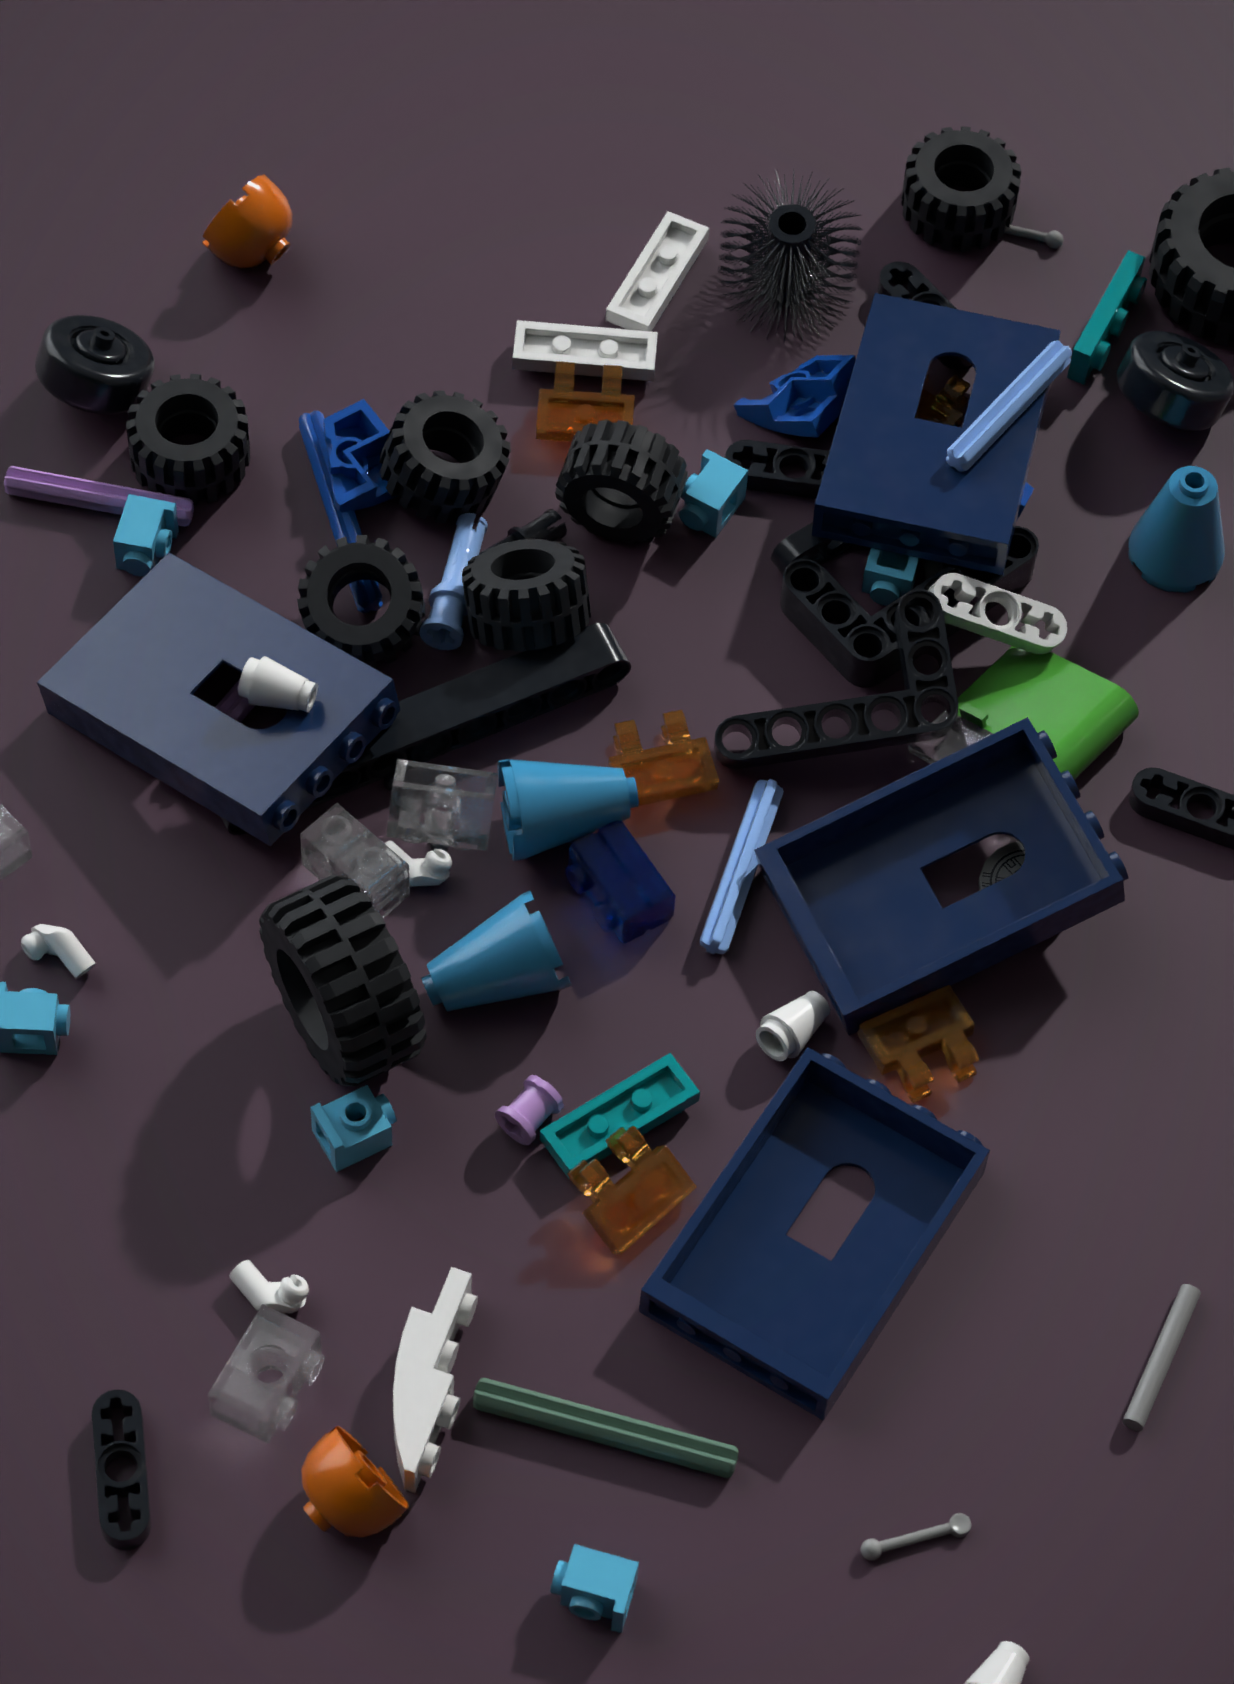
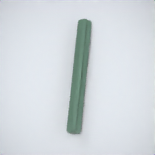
M480 1378L473 1395V1407L484 1412L725 1478L731 1477L736 1468L739 1455L738 1448L726 1443L488 1378Z

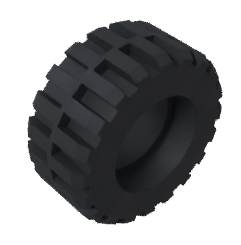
M1230 167L1215 170L1213 176H1208L1207 173L1190 179L1189 185L1184 184L1172 194L1171 200L1165 203L1160 213L1149 260L1151 264L1149 269L1150 283L1156 288L1154 295L1163 308L1169 306L1168 315L1179 325L1182 323L1187 324L1190 333L1200 338L1203 335L1213 337L1214 343L1226 346L1228 341L1234 342V268L1218 261L1206 248L1217 244L1234 243V172H1231Z
M331 875L268 904L259 918V925L261 926L259 932L260 939L264 943L263 951L271 968V975L281 993L284 1006L294 1021L295 1028L299 1035L303 1037L313 1058L318 1060L320 1068L325 1074H329L331 1080L336 1084L353 1087L417 1057L425 1045L427 1032L424 1029L426 1024L424 1014L419 1006L420 999L417 990L413 987L410 979L411 974L406 963L402 960L393 936L391 937L386 923L380 913L376 912L372 906V901L366 893H362L359 886L354 881L349 880L348 877Z

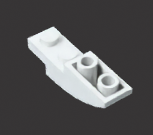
M454 1267L450 1269L433 1313L411 1307L396 1359L393 1385L395 1447L404 1489L413 1493L416 1492L422 1476L428 1478L432 1476L441 1451V1446L435 1445L442 1427L446 1429L452 1427L460 1405V1398L454 1396V1375L449 1374L459 1349V1343L454 1342V1338L460 1325L469 1326L477 1306L478 1296L472 1294V1274Z

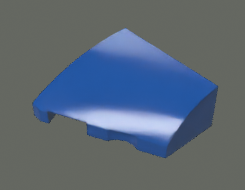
M817 355L801 364L793 372L769 382L772 394L761 400H748L743 397L734 404L736 413L749 422L776 432L802 437H819L841 414L856 357L855 355Z
M365 399L324 418L323 427L334 504L339 512L359 510L397 497L398 495L391 496L386 489L388 481L382 480L380 474L382 466L379 462L380 455L390 431Z

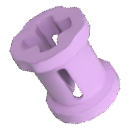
M530 1075L523 1082L524 1090L509 1106H501L495 1112V1119L499 1126L512 1139L523 1145H529L535 1140V1131L550 1114H558L564 1108L563 1099L558 1091L550 1083L537 1075Z

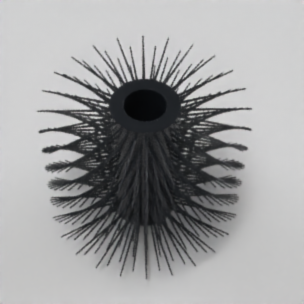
M794 171L791 204L788 202L785 175L787 204L784 186L782 191L777 174L783 196L782 203L777 186L776 190L780 204L769 181L768 184L772 193L764 183L776 202L777 209L774 208L769 195L768 198L772 207L766 198L764 200L757 191L755 193L749 188L765 203L766 207L768 206L772 210V214L769 209L766 212L762 205L761 209L757 204L755 206L749 199L745 200L741 196L737 198L755 207L765 218L760 215L756 216L753 212V215H751L745 208H743L745 211L742 209L738 210L733 206L728 209L745 214L759 224L756 222L752 224L749 220V223H743L740 220L732 221L730 219L721 222L739 224L753 232L748 233L746 231L747 233L742 232L743 234H741L740 232L732 233L727 231L720 234L728 237L739 236L751 243L738 246L734 243L725 242L727 244L719 246L720 248H725L722 250L735 251L742 249L750 254L739 258L732 254H725L719 256V258H724L719 260L727 262L738 261L737 263L743 261V263L745 262L750 266L741 269L724 267L718 270L731 274L736 272L747 274L746 277L748 275L752 276L738 281L717 280L724 281L718 283L725 285L749 283L745 288L751 283H755L754 286L746 290L722 294L729 296L727 298L737 294L741 295L744 292L747 294L749 291L753 292L754 290L764 289L752 298L734 306L739 307L744 303L748 304L752 301L743 310L745 311L759 296H761L760 300L766 294L765 299L757 306L754 305L748 313L755 308H759L756 312L757 314L769 299L766 305L768 308L763 310L756 324L767 312L763 320L764 322L768 313L770 315L772 307L776 302L771 315L772 318L778 303L769 329L770 332L778 311L776 335L782 306L785 305L784 342L788 305H790L793 334L792 308L794 322L796 318L801 335L796 316L798 310L802 323L799 308L806 322L805 315L816 330L802 307V300L809 315L810 312L807 305L816 317V313L820 318L822 315L813 307L810 298L814 302L817 301L824 310L827 307L832 311L835 309L817 299L814 293L825 295L830 300L834 299L838 303L852 302L826 293L824 287L828 289L831 287L833 290L836 288L844 292L856 287L837 286L825 279L834 277L838 280L836 278L838 277L850 282L849 280L857 278V276H852L856 274H837L827 268L831 266H836L838 269H840L838 266L841 268H851L859 265L858 263L845 261L847 259L837 262L829 258V256L842 253L848 257L860 255V253H854L859 251L851 249H835L830 245L844 241L857 244L862 241L851 238L840 239L841 237L836 238L837 236L832 237L828 234L840 230H863L853 226H844L842 228H835L836 226L833 228L830 226L824 227L835 220L854 217L846 214L842 217L834 218L835 216H833L831 219H828L833 214L831 213L825 220H822L826 213L846 205L844 204L845 202L836 207L832 206L825 212L813 215L817 208L825 202L827 203L834 196L832 195L828 198L835 190L818 205L821 201L820 199L811 211L810 209L820 190L812 198L814 190L811 197L809 195L805 207H803L808 195L807 192L801 206L810 178L800 199L802 190L801 179L797 203L794 204Z

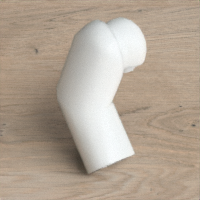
M392 840L384 843L375 855V860L408 887L440 885L449 877V869L452 866V859L444 850L434 849L427 852L425 858L412 859Z
M39 924L32 927V932L21 939V947L30 959L39 960L46 953L58 956L75 979H78L96 965L75 935L67 928Z
M245 1260L238 1264L229 1275V1278L252 1306L260 1312L294 1313L305 1305L306 1297L309 1293V1286L301 1276L292 1274L290 1278L284 1277L281 1282H268L250 1260Z

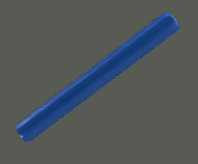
M316 410L311 413H303L298 419L299 429L335 541L346 537L348 543L357 542V535H362L355 511L339 512L334 504L323 427L324 415ZM357 580L349 583L358 611L368 613L370 611H377L382 607V594L378 582Z

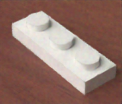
M667 211L606 308V321L627 330L652 332L707 243L709 227Z
M517 320L512 369L654 381L658 332Z

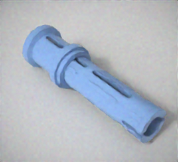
M464 513L458 517L456 531L441 583L431 590L429 596L430 614L428 619L422 622L419 631L421 639L426 644L439 650L457 649L463 641L464 633L461 626L467 611L462 571L472 557L479 555L484 534L488 528L487 521L480 517L476 529H472L476 517L474 513Z

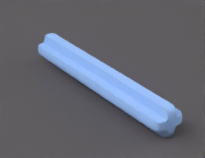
M1060 341L1051 342L947 449L948 456L946 457V462L948 465L955 467L959 472L968 470L1071 363L1070 356L1072 355V350L1070 347L1064 346Z
M760 779L753 788L700 937V945L706 948V952L710 954H725L729 950L758 867L754 850L766 844L783 796V788L778 786L775 780L769 779L766 781Z

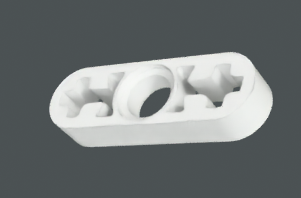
M947 573L941 576L928 590L939 599L945 623L1034 654H1046L1052 651L1064 640L1067 634L1066 619L1055 607L958 573ZM949 588L955 591L954 598L961 601L953 608L947 605L948 597L942 595ZM977 596L979 600L976 602L974 607L973 605L968 604ZM997 602L1005 607L1008 613L1006 625H995L988 620L985 614L987 603ZM972 607H973L972 615H970V614H969V611H970V610L972 609ZM1040 620L1046 622L1045 630L1050 632L1045 639L1039 637V629L1034 627ZM1019 621L1021 623H1024V625L1018 631L1015 630V627L1018 625Z

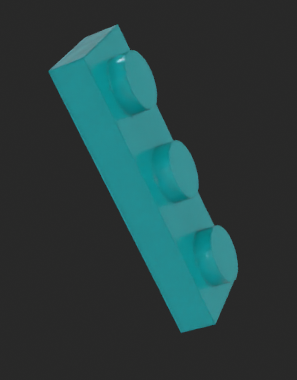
M1129 250L1126 253L1073 348L1067 378L1085 384L1093 368L1099 371L1102 369L1111 348V344L1107 342L1111 335L1116 337L1121 335L1129 316V311L1126 310L1130 302L1137 304L1146 287L1147 278L1141 276L1145 261L1144 256Z
M669 1053L541 1129L540 1141L568 1179H571L699 1102L700 1090L673 1055Z

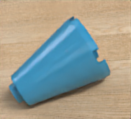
M1185 466L1177 469L1131 531L1128 557L1132 565L1134 561L1142 572L1141 577L1148 584L1171 592L1185 593L1193 591L1196 585L1209 580V583L1215 579L1223 564L1225 545L1218 484L1214 476L1201 467Z
M513 759L499 760L497 764L498 787L505 786L506 789L502 791L503 802H500L507 845L509 853L512 854L513 861L527 859L627 820L631 815L630 808L639 806L635 778H626L623 768Z
M531 891L519 895L427 963L430 974L421 979L433 1006L443 1003L448 1012L562 990L572 986L568 976L558 980L554 969L563 965L540 911L538 910L530 914L526 904L535 900Z

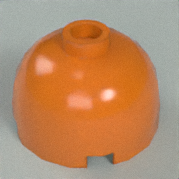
M264 174L257 176L242 188L248 196L244 195L236 202L230 199L213 218L203 234L205 240L202 241V244L227 265L241 269L255 267L264 260L274 264L290 247V243L285 239L292 228L293 214L290 205L281 190Z
M336 1426L332 1431L326 1433L307 1454L302 1467V1487L310 1501L303 1509L310 1519L324 1532L333 1526L346 1536L366 1537L377 1534L401 1517L408 1509V1502L381 1466L377 1468L365 1456L369 1452L340 1426Z

